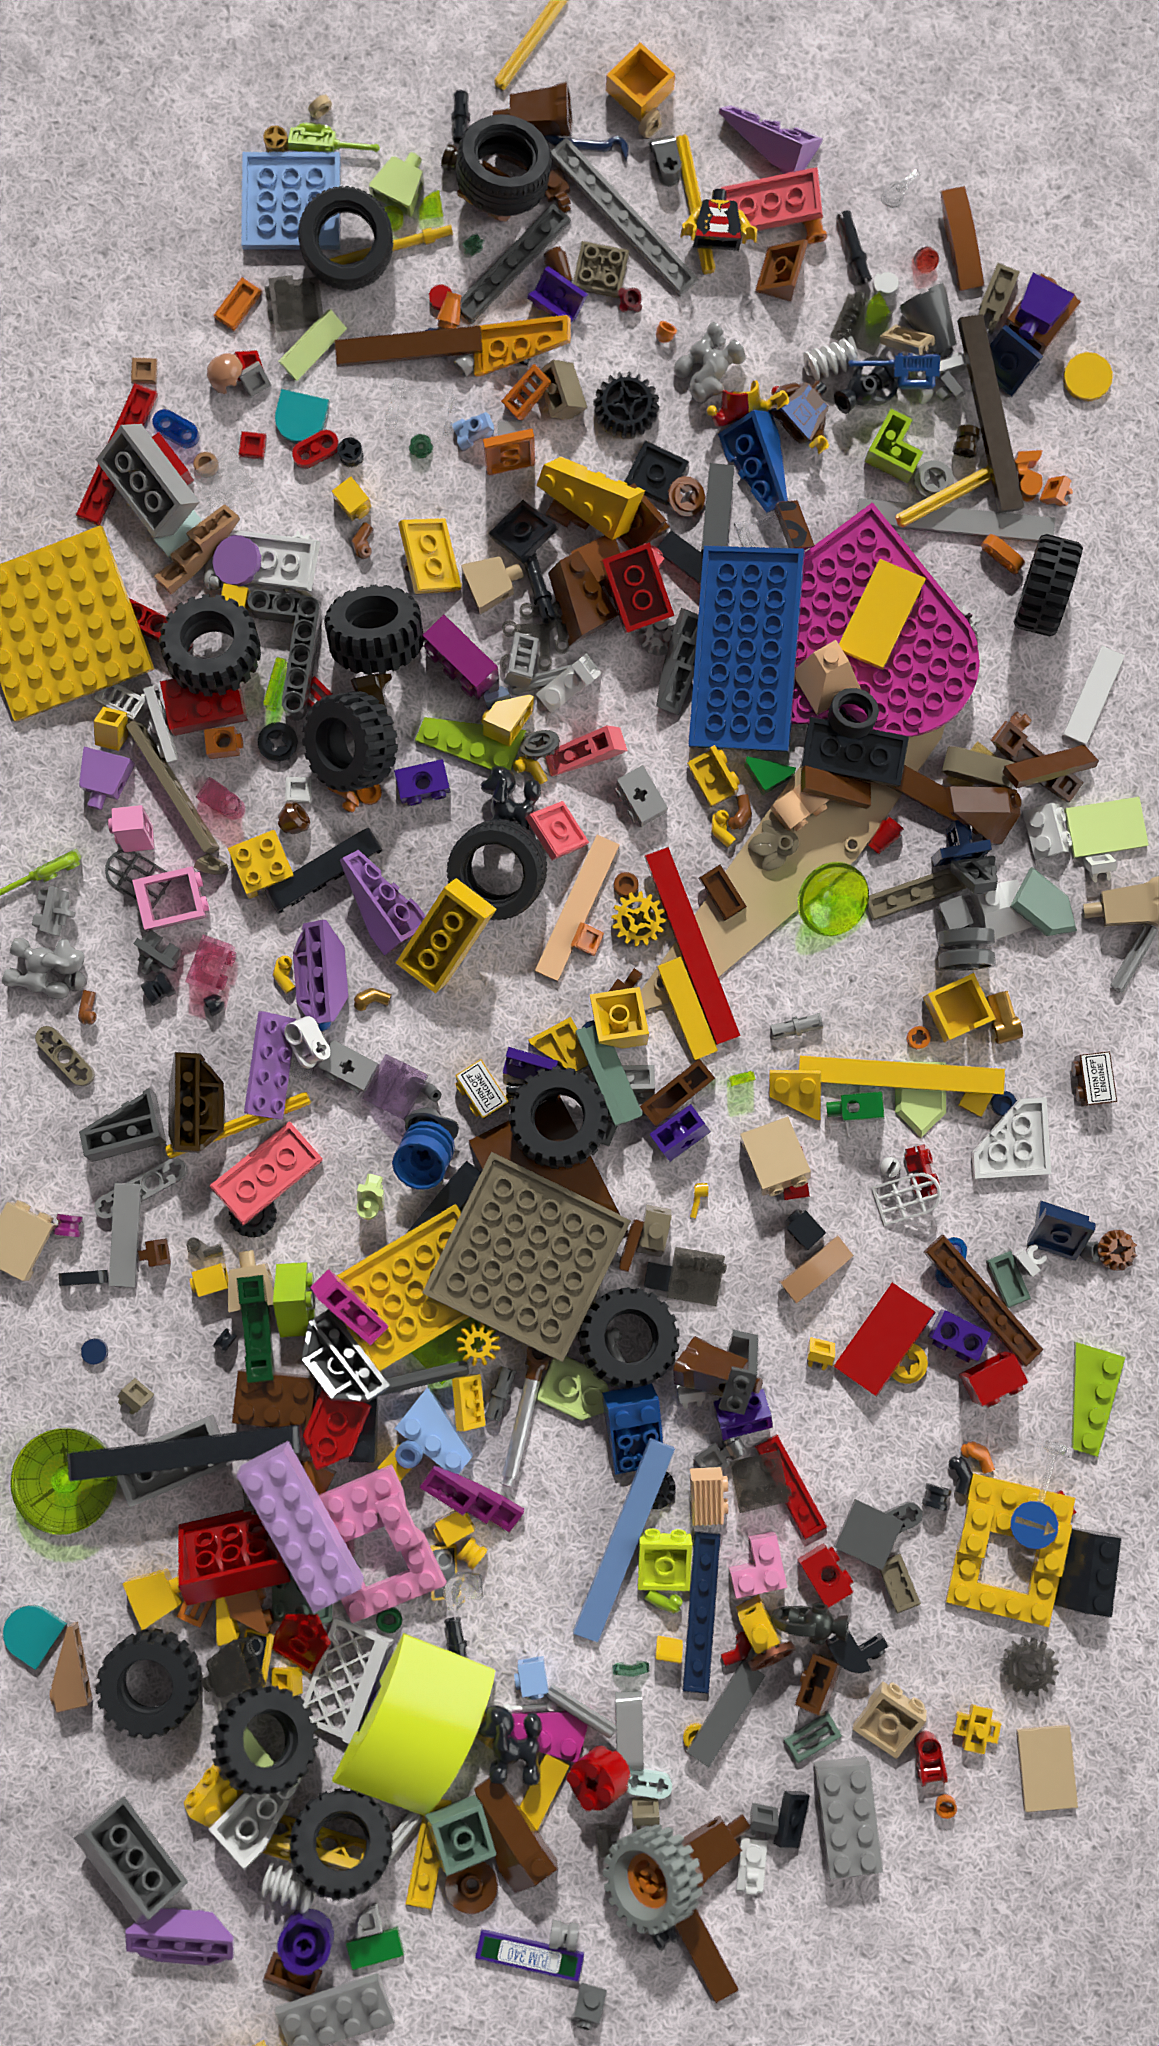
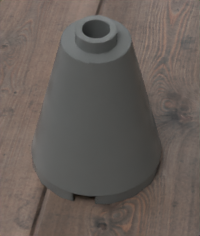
M943 283L929 288L923 294H917L900 305L899 309L914 330L934 336L935 344L933 346L928 345L932 354H938L940 358H944L954 352L953 347L957 345L947 291Z

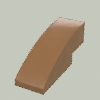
M837 1235L778 1283L792 1301L797 1304L854 1255Z

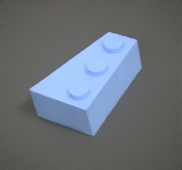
M430 1385L394 1428L408 1440L419 1444L427 1456L447 1471L459 1474L473 1456L459 1431H456L455 1425Z

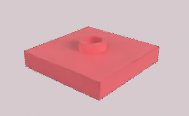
M564 801L533 812L525 818L551 860L583 848L589 843Z

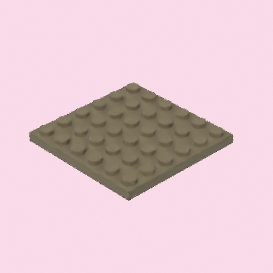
M491 1152L422 1293L563 1362L631 1220Z

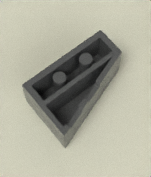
M148 1088L143 1091V1094L132 1101L122 1104V1107L113 1113L106 1114L79 1131L84 1157L91 1162L166 1143L156 1093Z

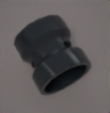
M164 972L156 975L153 981H146L141 984L144 994L153 1006L159 1004L165 996L170 997L176 994L174 987Z

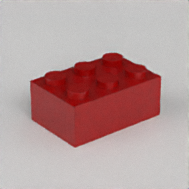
M650 543L600 561L625 634L675 616Z
M176 679L160 681L169 730L174 736L248 721L241 684H239V689L235 691L232 689L227 690L225 695L219 696L218 693H213L212 696H204L203 692L194 694L189 691L188 687L183 689L178 685Z

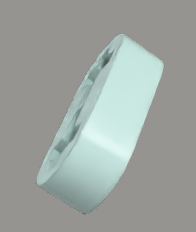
M647 1769L630 1770L629 1779H632L633 1775H638V1780L645 1781L646 1784L637 1783L636 1788H632L631 1783L628 1782V1793L657 1799H664L671 1793L672 1781L666 1773ZM659 1779H664V1784L668 1786L667 1788H662V1792H658L657 1787L649 1785V1782L658 1783Z

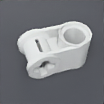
M306 1016L285 1026V1037L301 1066L309 1069L314 1067L317 1061H324L329 1058L330 1047L319 1030L315 1019Z

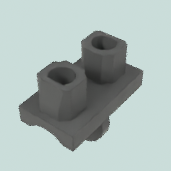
M151 929L144 935L142 940L137 938L133 943L151 955L147 958L141 954L138 958V961L144 964L142 973L146 975L152 970L157 974L162 972L163 968L157 964L158 961L176 971L180 966L177 962L183 950L169 943L164 952L160 953L156 948L163 937Z

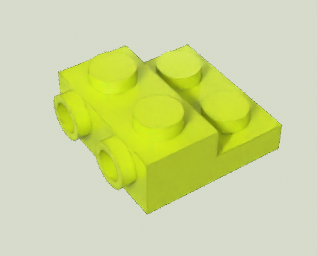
M653 1528L647 1529L645 1533H641L638 1545V1590L690 1591L691 1534H686L681 1529H674L671 1533H660L659 1530Z

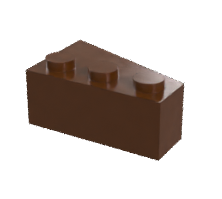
M579 551L560 560L548 572L556 602H559L563 614L561 616L562 623L566 624L569 638L567 640L569 647L607 626L619 615Z

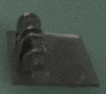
M857 290L853 295L848 293L830 337L838 341L841 339L847 341L851 336L857 349L875 356L880 344V336L885 333L893 311L867 301L865 292Z
M675 1247L666 1298L716 1306L722 1274H725L727 1264H724L725 1256Z
M779 1450L730 1462L739 1513L789 1502L788 1496H791L792 1493L790 1486H786Z

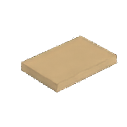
M1060 1725L1016 1729L1024 1810L1032 1812L1078 1808L1070 1726Z

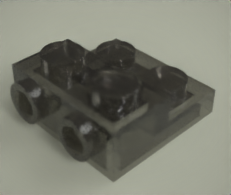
M293 275L268 278L269 286H265L267 302L271 301L272 309H268L270 325L274 324L277 332L311 328L324 314L320 283L316 277L294 279Z

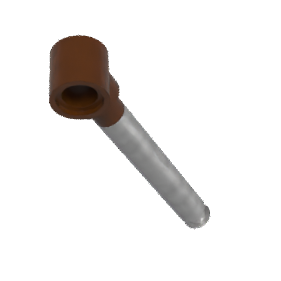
M529 1345L525 1361L528 1369L502 1471L504 1478L503 1482H500L505 1487H515L513 1481L518 1475L543 1369L547 1370L552 1357L549 1355L542 1359L534 1357L532 1353L533 1347Z

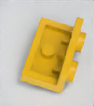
M715 745L710 747L706 753L687 762L690 772L710 807L737 794L739 790L738 785H740L735 772H730L726 766L728 760L722 750L718 751Z
M214 1763L204 1772L202 1779L187 1794L184 1800V1806L189 1818L208 1828H211L243 1793V1790H235L229 1786V1780L222 1779L219 1775L222 1770L219 1766L215 1767Z

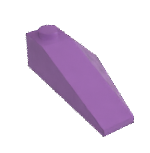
M731 105L721 107L718 111L772 165L781 168L780 172L783 174L805 170L823 141V138L794 127V130L780 129L781 122L776 120H762L760 122L758 114Z
M359 850L343 857L340 862L368 932L385 956L410 940L426 915L412 898L407 900L398 891L399 886L394 882L390 884L381 876V870Z

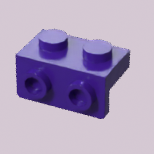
M548 266L543 270L535 290L528 294L527 299L537 309L547 312L552 317L568 315L570 321L573 322L578 317L588 294Z

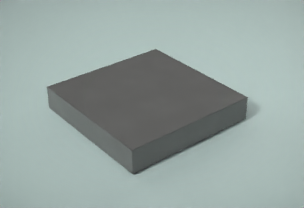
M854 1499L834 1544V1548L883 1570L903 1521Z

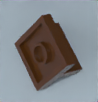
M635 483L629 486V487H632V488H634V489L637 488V486L635 485ZM643 495L629 532L619 537L629 549H633L645 543H650L651 540L663 535L669 530L670 526L663 515Z

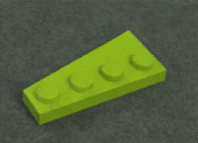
M424 717L415 742L491 770L494 766H502L511 771L526 730L521 729L509 747L484 736L483 724Z
M1074 1342L1071 1449L1098 1457L1125 1357Z

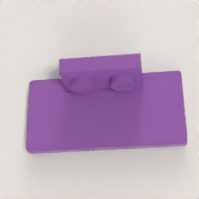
M265 1011L258 1012L244 1107L245 1114L283 1119L293 1051L285 1037L284 1029L287 1024L296 1021L295 1018Z

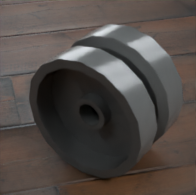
M956 928L937 933L938 946L949 950L938 956L939 969L972 971L996 966L995 952L990 949H981L990 947L995 943L993 929Z

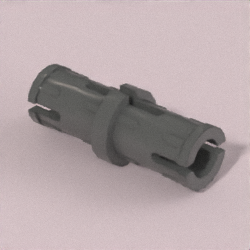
M503 1366L500 1368L495 1388H491L490 1393L492 1396L485 1413V1417L495 1419L496 1421H500L506 1400L510 1399L511 1394H509V1391L517 1371Z

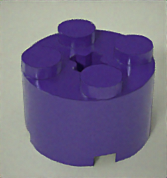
M311 1908L304 1914H301V1910H297L288 1917L277 1942L278 1955L287 1970L298 1975H308L327 1962L334 1942V1929L331 1920L321 1911ZM304 1939H307V1940L309 1941V1943H308V1944L303 1943V1942H304Z

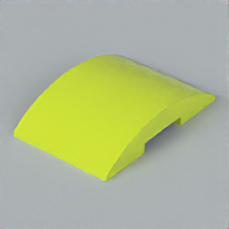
M403 1633L379 1681L382 1686L360 1731H355L332 1778V1782L423 1816L428 1814L450 1787L472 1746L489 1700L495 1669Z

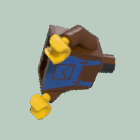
M816 380L812 386L807 382L802 384L793 382L779 386L775 394L770 397V400H775L776 403L768 411L799 444L811 441L812 439L809 447L811 449L816 447L820 455L829 447V443L824 437L825 415L829 409L828 405L821 398L827 391V387L819 380Z

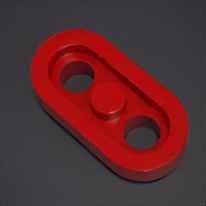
M322 430L297 443L292 450L295 464L300 468L308 469L332 457L338 452V437L331 430ZM325 442L332 443L329 448L323 447ZM308 453L310 457L307 460H303L301 458L302 454Z

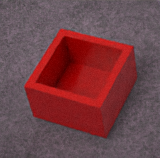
M1005 1351L958 1374L972 1402L980 1406L986 1405L987 1408L998 1404L1001 1401L1000 1397L1008 1393L1012 1396L1023 1391V1385L1029 1383L1015 1354Z

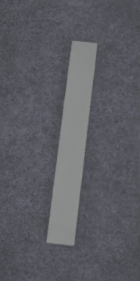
M567 137L551 150L552 161L680 297L698 282V277Z
M859 498L857 513L873 502L891 526L897 529L987 537L989 534H993L1000 539L1038 543L1041 535H1054L1055 518L953 507H941L902 527L898 526L895 516L915 504Z

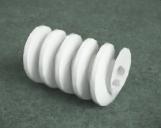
M851 336L847 341L841 339L838 344L832 342L829 347L823 345L820 347V351L814 348L811 350V354L807 351L803 353L805 369L808 375L813 376L815 380H820V373L825 378H828L830 369L834 375H838L839 366L843 372H847L849 361L858 360L856 344Z
M271 1862L261 1886V1897L265 1898L271 1892L272 1902H275L281 1896L282 1906H285L291 1900V1910H295L301 1904V1914H304L311 1907L316 1893L306 1889L302 1881L297 1877L292 1879L293 1870L290 1869L285 1875H282L283 1866L280 1865L273 1871V1862Z

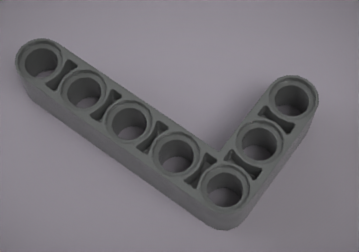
M254 590L247 598L249 608L254 617L262 620L294 624L282 695V707L289 719L294 721L301 720L306 716L308 709V699L322 619L320 605L311 596ZM260 601L266 602L262 608L255 607ZM283 605L291 606L287 611L279 610ZM308 608L316 609L310 615L304 614V611ZM305 631L312 633L308 638L300 637ZM300 655L308 656L304 662L296 661ZM298 678L304 679L302 685H292L294 680ZM291 703H300V707L298 709H288Z

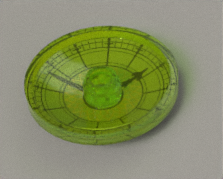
M70 1427L52 1429L30 1440L18 1454L12 1467L10 1478L11 1495L22 1517L35 1528L57 1535L76 1533L96 1523L106 1513L114 1499L117 1488V1476L69 1481L66 1454L107 1448L105 1444L87 1431Z

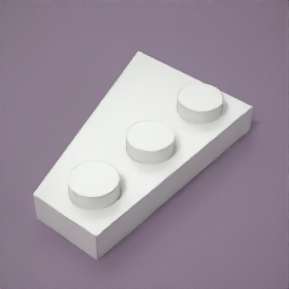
M156 684L143 689L145 694H141L145 709L149 708L152 715L149 723L153 734L157 733L160 743H157L161 758H166V762L177 760L179 757L172 732L169 730V725L165 723V719H167L165 707L162 701L157 699L156 692H160L159 686Z

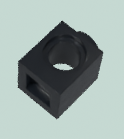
M796 1210L786 1219L789 1224L784 1228L794 1236L795 1240L805 1250H809L826 1234V1231L806 1210L802 1212Z

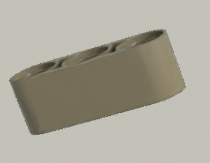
M949 746L947 747L941 772L954 778L987 787H1006L1012 789L1013 784L1002 771L1005 765L1013 764L1014 762L961 747Z

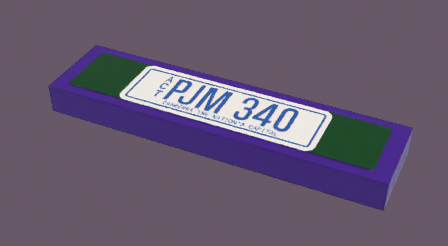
M481 1929L475 1958L579 1982L584 1952L577 1950L576 1952L567 1951L564 1947L553 1949L549 1948L547 1943Z

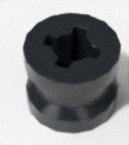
M352 437L344 438L340 441L338 454L343 465L356 467L361 464L364 458L361 443Z
M926 1483L925 1489L927 1494L923 1498L922 1504L947 1511L948 1504L946 1502L947 1498L951 1496L952 1490Z
M673 1926L662 1932L650 1934L659 1951L665 1949L666 1944L679 1941Z

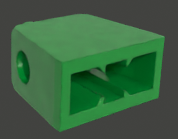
M882 1091L841 1095V1101L826 1102L827 1117L842 1116L844 1122L885 1119ZM859 1103L858 1112L848 1111V1104Z

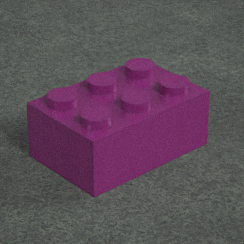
M444 614L422 635L424 640L423 646L427 650L425 652L427 657L433 663L439 661L444 667L443 672L452 681L456 678L462 684L460 688L468 697L471 698L474 695L479 700L485 694V691L489 690L499 680L498 666Z

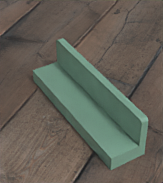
M595 1025L576 1030V1037L595 1082L605 1098L607 1110L614 1127L641 1117L642 1111L615 1048L598 1043Z

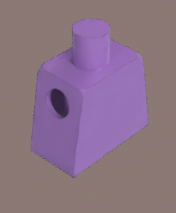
M84 746L79 787L91 793L87 806L102 810L106 797L118 800L135 763L130 758Z

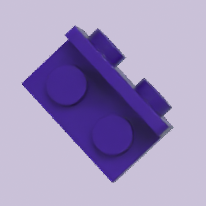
M508 1047L503 1074L525 1080L530 1075L532 1077L538 1075L537 1071L544 1068L545 1071L552 1070V1067H557L558 1061Z

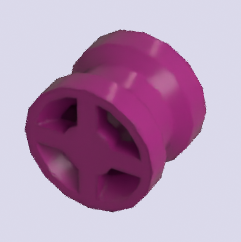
M57 1214L58 1227L54 1229V1234L80 1237L79 1224L82 1223L83 1217Z

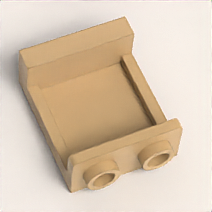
M789 1117L740 1134V1141L743 1149L747 1152L763 1196L768 1194L769 1196H776L782 1193L784 1188L792 1185L794 1188L803 1186L811 1178V1170Z
M17 1200L16 1203L7 1202L0 1214V1270L22 1281H29L34 1272L32 1270L51 1232L58 1225L52 1222L54 1219L52 1216L43 1212H39L37 1215L29 1211L30 1205Z

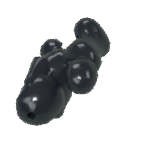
M502 766L492 767L488 779L480 784L481 790L484 793L493 795L490 806L493 815L492 820L517 821L526 830L531 831V826L525 818L535 812L534 805L541 795L539 782L534 779L527 780L523 787L525 800L523 803H516L510 797L516 787L513 773Z
M500 1705L488 1707L485 1721L480 1724L478 1731L483 1737L494 1738L492 1748L497 1760H494L489 1768L490 1782L496 1784L505 1783L507 1781L508 1766L523 1760L525 1762L522 1770L523 1783L526 1785H536L539 1783L541 1769L538 1764L540 1752L538 1738L542 1732V1722L537 1714L529 1713L526 1715L523 1726L527 1737L517 1739L512 1734L515 1728V1720L512 1713Z

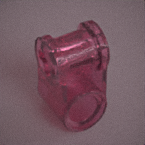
M208 777L195 796L197 800L205 803L211 809H215L229 819L237 820L245 813L244 802L211 777ZM229 803H231L233 805L235 804L236 808L233 810L231 808L229 809L227 806Z

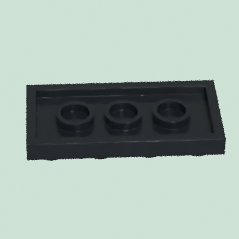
M810 717L800 768L806 765L849 778L899 787L901 785L909 736L872 729L864 737L850 739L835 732L829 724V720Z

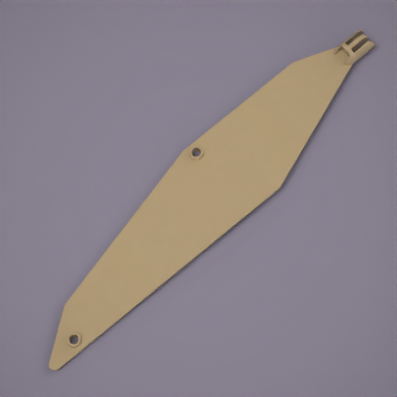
M945 725L932 732L909 737L904 765L918 772L941 740ZM798 768L775 802L801 784L802 768ZM860 780L871 783V806L868 809L830 800L826 803L828 809L817 817L814 814L806 818L808 823L797 832L794 829L790 830L796 834L799 840L796 852L787 856L785 863L781 867L774 870H763L762 862L764 856L753 852L748 847V844L754 836L763 833L762 821L775 820L780 822L771 809H769L725 871L747 907L725 921L708 895L695 913L718 977L853 863L902 794L887 785ZM788 838L783 839L781 842L782 846L788 847L790 840ZM848 841L855 843V849L848 847ZM677 942L673 944L660 964L681 957L685 966ZM657 968L641 989L644 1010L670 1002L665 988H660L657 985V980L661 979Z

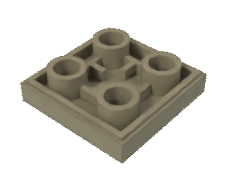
M582 241L573 284L584 292L620 299L617 293L623 286L630 250Z

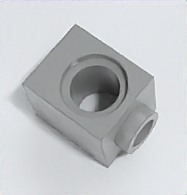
M954 894L939 899L941 903L935 909L944 930L966 928L974 923L963 895L955 898Z

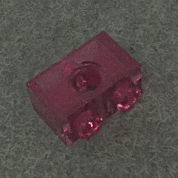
M203 934L185 982L218 995L219 989L223 991L227 984L228 976L225 973L228 966L232 967L236 960L237 953L234 952L235 947L232 944ZM213 959L218 960L219 966L217 970L209 972L207 970L209 961Z

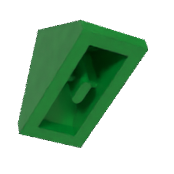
M748 756L744 764L745 769L762 795L791 779L796 770V767Z

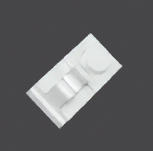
M741 1836L740 1847L742 1851L739 1853L736 1891H742L751 1895L763 1893L767 1838Z

